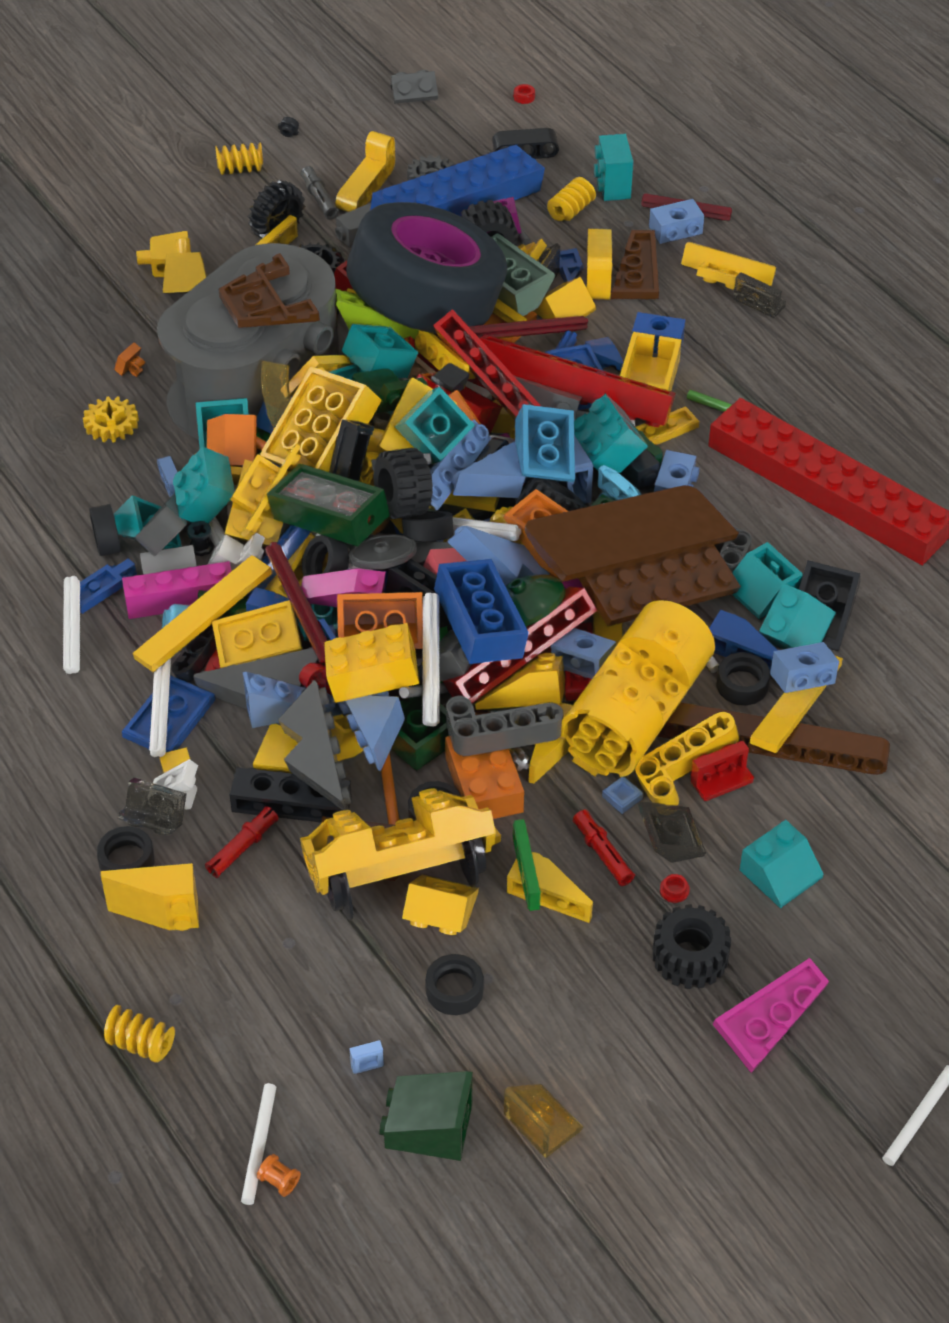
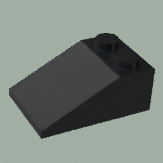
M807 560L799 590L810 594L836 612L822 642L829 649L839 651L859 589L861 573Z

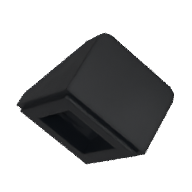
M449 363L432 376L431 380L450 392L456 390L463 391L469 378V373Z

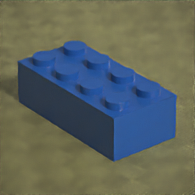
M492 559L439 564L434 590L439 596V601L469 664L523 658L529 632Z

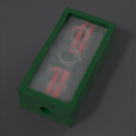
M298 464L267 493L275 520L355 546H359L390 515L384 489L304 464Z

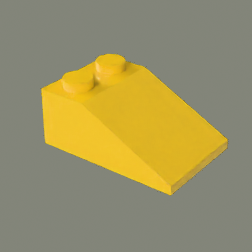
M244 461L239 483L253 461ZM286 471L284 475L287 476L290 471ZM233 502L225 535L248 542L255 533H258L265 537L262 544L263 547L279 540L283 522L273 518L271 507L268 512L262 511L259 518L263 521L255 533L250 531L246 537L241 536L240 534L252 513Z
M554 653L540 654L538 658H534L480 697L475 704L476 710L523 707L543 703L561 704L565 692L563 656H555Z
M192 863L101 871L108 911L166 930L185 931L190 928H199L198 896Z

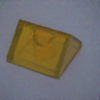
M542 1084L509 1086L504 1091V1115L545 1158L583 1129V1126Z

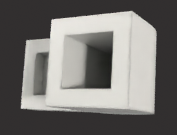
M255 533L243 545L230 536L225 535L215 546L208 564L230 561L231 571H233L251 555L261 560L264 549L261 547L265 537Z

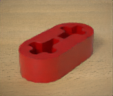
M314 662L305 665L300 671L299 682L307 688L315 680L319 688L325 687L327 693L332 695L326 677V666Z

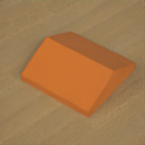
M224 414L207 420V448L229 457L230 466L243 467L245 460L253 461L256 457L257 416Z

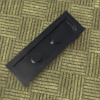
M342 419L329 470L330 473L356 481L360 480L370 436L373 434L375 426L357 420Z

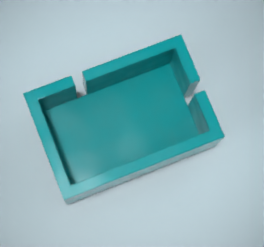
M605 393L600 399L593 402L588 414L584 413L574 421V435L591 460L594 468L599 471V468L605 465L620 473L648 445L625 411Z

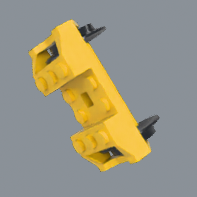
M431 788L420 791L419 796L412 798L416 821H413L412 818L396 821V826L384 828L382 825L370 827L355 812L351 813L350 810H343L334 813L333 818L326 819L309 836L300 838L304 860L310 878L314 881L316 892H320L322 895L327 894L333 911L342 910L348 920H353L350 888L459 860L467 882L471 887H477L479 874L486 871L485 853L491 852V846L495 844L496 831L491 810L488 807L478 809L475 799L471 795L460 797Z

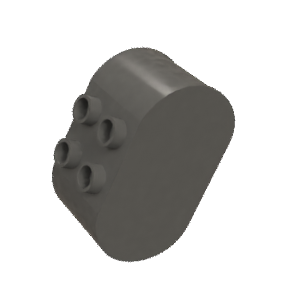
M268 243L245 248L233 255L161 315L157 325L158 340L163 350L175 360L177 381L173 383L167 394V409L172 421L183 432L199 440L196 402L247 398L249 415L258 416L263 402L280 409L289 398H286L281 389L312 356L339 355L335 277L330 266L321 257L304 248L288 244ZM281 253L289 265L290 275L270 280V284L285 306L311 299L319 311L320 321L238 328L221 301L218 289L243 274L246 276L256 271V266L261 263L266 265L272 262V257Z

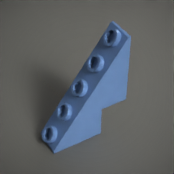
M474 419L472 422L475 426L442 461L431 465L428 464L433 484L432 502L429 510H438L455 487L452 484L454 475L458 471L471 466L491 440L488 429L484 425L478 424Z
M515 441L507 446H503L493 454H488L484 459L474 462L464 470L458 471L452 479V484L455 486L453 495L518 498L523 484L528 481L529 477L522 476Z
M469 526L457 528L454 531L455 535L447 541L467 561L492 559L505 586L514 579L523 576L550 574L537 563L524 545Z
M243 672L246 707L252 728L279 723L278 719L305 691L306 687L296 686L259 674ZM328 694L330 704L325 705L327 712L331 711L332 716L343 714L339 703H335L333 696Z
M385 691L338 702L343 715H347L346 718L352 732L355 731L354 733L360 748L365 747L363 751L369 765L375 763L377 769L381 771L405 720L399 698L390 697L389 692Z

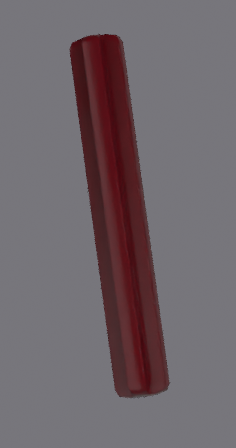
M645 193L642 196L641 206L656 208L685 200ZM696 202L704 217L730 221L732 215L731 207Z

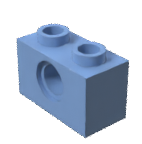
M694 199L650 209L649 228L650 230H655V237L660 244L703 234L704 214Z
M666 450L655 482L654 492L683 485L694 487L692 482H697L699 467L695 466L696 456Z
M573 628L551 645V652L555 656H563L564 670L592 679L616 647V641Z
M824 642L778 650L773 653L770 674L784 693L835 684L839 660Z

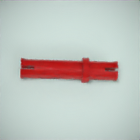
M266 806L251 822H245L242 825V830L209 862L205 863L206 870L210 874L215 871L212 876L219 878L253 843H258L262 839V834L279 820L274 810L269 814L268 812L271 811V808Z
M587 809L577 812L572 821L584 835V842L595 850L619 886L628 885L635 878V874L608 840L605 829L597 825Z

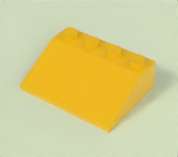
M310 366L262 449L260 456L281 466L290 450L298 443L301 447L297 454L301 457L295 467L298 464H304L329 472L342 419L357 420L369 424L382 400L364 384Z

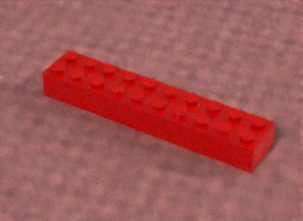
M741 397L710 425L708 443L710 448L922 566L949 539V510Z

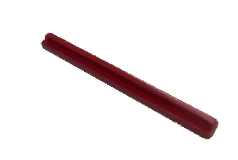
M584 316L468 327L479 339L485 334L496 338L560 333L568 330H586L589 321Z
M271 542L270 545L266 546L265 552L319 662L326 666L324 642L328 640L281 546L277 542Z

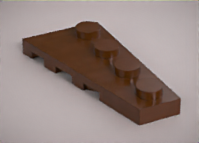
M631 230L625 254L622 257L620 269L617 272L615 284L611 291V299H659L655 230Z

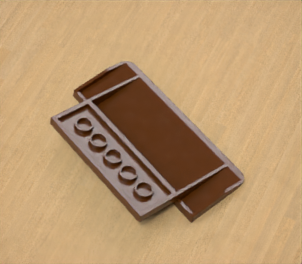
M678 486L530 520L525 525V533L536 552L562 582L579 579L607 627L635 620L643 608L653 601H671L685 607L735 594L741 587L715 547V544L735 540L739 532L698 489L692 486Z

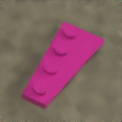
M808 958L716 1018L713 1026L752 1073L826 988L829 980L815 963Z

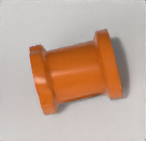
M272 1154L261 1164L257 1172V1179L261 1182H269L278 1189V1193L281 1196L286 1197L296 1187L301 1173L297 1169L291 1170L279 1161L277 1155Z

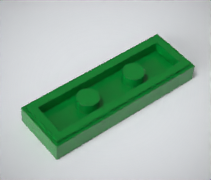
M514 820L512 839L527 909L529 911L540 910V888L525 820Z

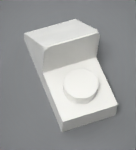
M189 759L155 778L147 802L152 805L186 810L191 809L197 792V787L194 784L196 782L195 774L198 765Z

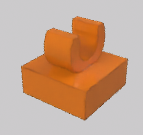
M135 342L132 343L118 356L114 370L121 376L128 370L136 377L142 373L143 369L141 367L145 365V361L139 357L141 347Z

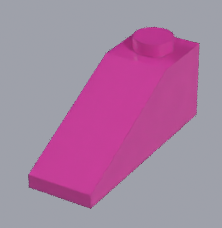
M357 568L303 576L301 588L309 604L337 607V594L384 593L385 572Z

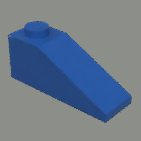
M720 610L709 627L715 641L714 653L723 657L739 652L751 653L763 659L771 671L773 653L778 650L746 619Z

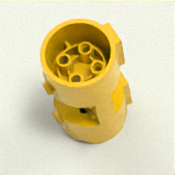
M653 601L643 608L562 720L560 737H565L570 745L568 751L574 757L572 762L594 777L597 774L607 776L609 772L617 773L620 777L632 773L714 654V637L708 626L698 615L688 608L671 601Z

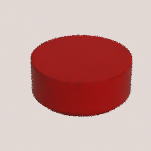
M528 84L516 86L513 91L514 100L520 104L533 102L535 100V88Z

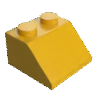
M422 874L409 883L402 919L410 920V925L415 927L427 928L428 925L439 927V932L456 935L457 932L460 933L467 927L479 888Z

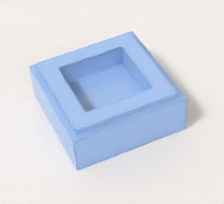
M380 1040L349 1048L353 1074L384 1066L383 1048Z

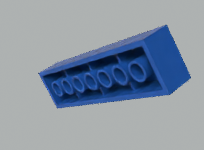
M513 145L373 192L370 210L386 203L411 202L434 206L462 216L461 212L464 209L468 210L471 204L477 205L479 201L487 203L488 200L498 201L514 197V200L539 192L545 168L520 147Z

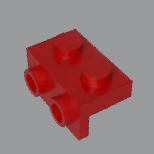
M744 741L728 744L720 750L710 754H703L693 760L690 782L704 801H709L753 783L754 776L746 766L749 748Z

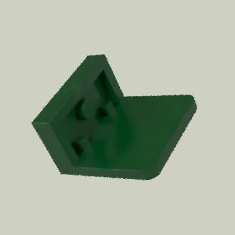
M388 368L354 373L351 380L369 387L382 400L376 410L377 413L394 411L409 380L400 381L394 372ZM423 377L415 378L416 380L428 386L427 382L423 379Z

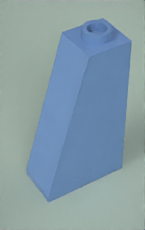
M574 435L575 481H556L577 495L584 504L591 503L593 464Z

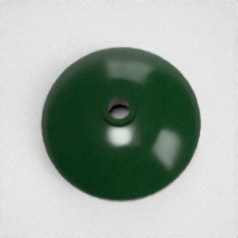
M546 574L523 576L514 579L505 586L525 626L536 623L549 615L558 607L565 596V587L562 581L557 577Z

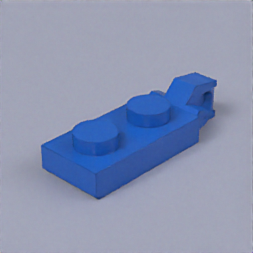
M129 558L117 566H109L107 564L80 582V613L83 614L123 588L122 578L137 575L135 564Z

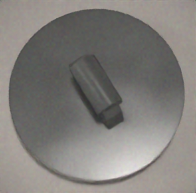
M398 534L371 537L365 539L359 546L354 545L350 549L349 560L352 565L358 568L389 571L390 567L405 563L416 554V542L413 539Z

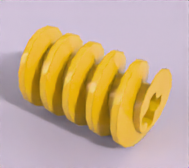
M261 142L258 144V149L255 148L253 143H250L248 150L244 144H241L239 151L234 144L231 146L230 152L226 145H223L221 152L215 146L217 167L221 175L225 174L226 168H228L230 174H233L235 167H237L240 174L245 166L249 173L252 172L253 166L256 167L258 172L261 171L263 165Z
M576 177L548 201V212L556 221H570L579 211H582L585 206L589 205L596 198V191L593 185L585 178Z
M115 1005L108 1015L104 1028L106 1043L109 1045L116 1044L119 1049H127L132 1054L138 1053L142 1058L149 1057L152 1062L163 1060L172 1047L175 1028L172 1026L165 1033L166 1025L164 1022H159L154 1028V1018L149 1017L143 1024V1014L138 1013L133 1018V1011L131 1009H126L122 1014L121 1005Z

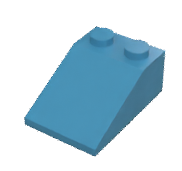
M523 404L515 419V444L522 476L574 482V411Z

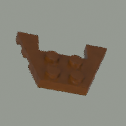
M281 253L273 256L272 262L266 265L261 263L256 266V271L246 276L243 274L218 289L221 301L238 328L320 321L319 311L311 299L285 306L270 284V280L290 275L289 265Z

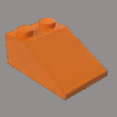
M535 489L505 513L503 518L507 524L517 525L522 532L519 535V539L543 569L559 578L536 552L525 533V525L530 520L568 512V510Z

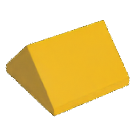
M577 277L562 283L546 293L540 306L533 310V312L543 319L574 316L586 317L596 310V305L582 278Z

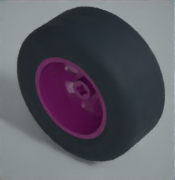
M394 202L374 207L364 215L347 260L346 272L350 285L356 294L378 313L404 326L437 334L433 325L452 309L468 326L484 325L488 321L506 278L507 262L499 245L485 231L470 221L434 206L411 202Z

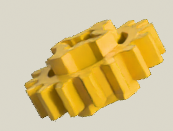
M108 396L106 401L102 402L100 399H97V405L89 404V410H84V428H86L87 435L92 434L94 440L101 437L104 443L107 439H111L114 443L118 437L125 440V434L133 435V429L138 428V411H136L134 404L129 405L128 399L121 402L118 396L115 400H111Z

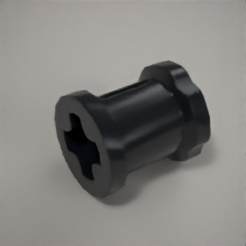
M204 521L191 523L187 531L188 536L191 538L190 545H193L194 554L196 556L210 554L213 550V543L209 537L211 535V526Z

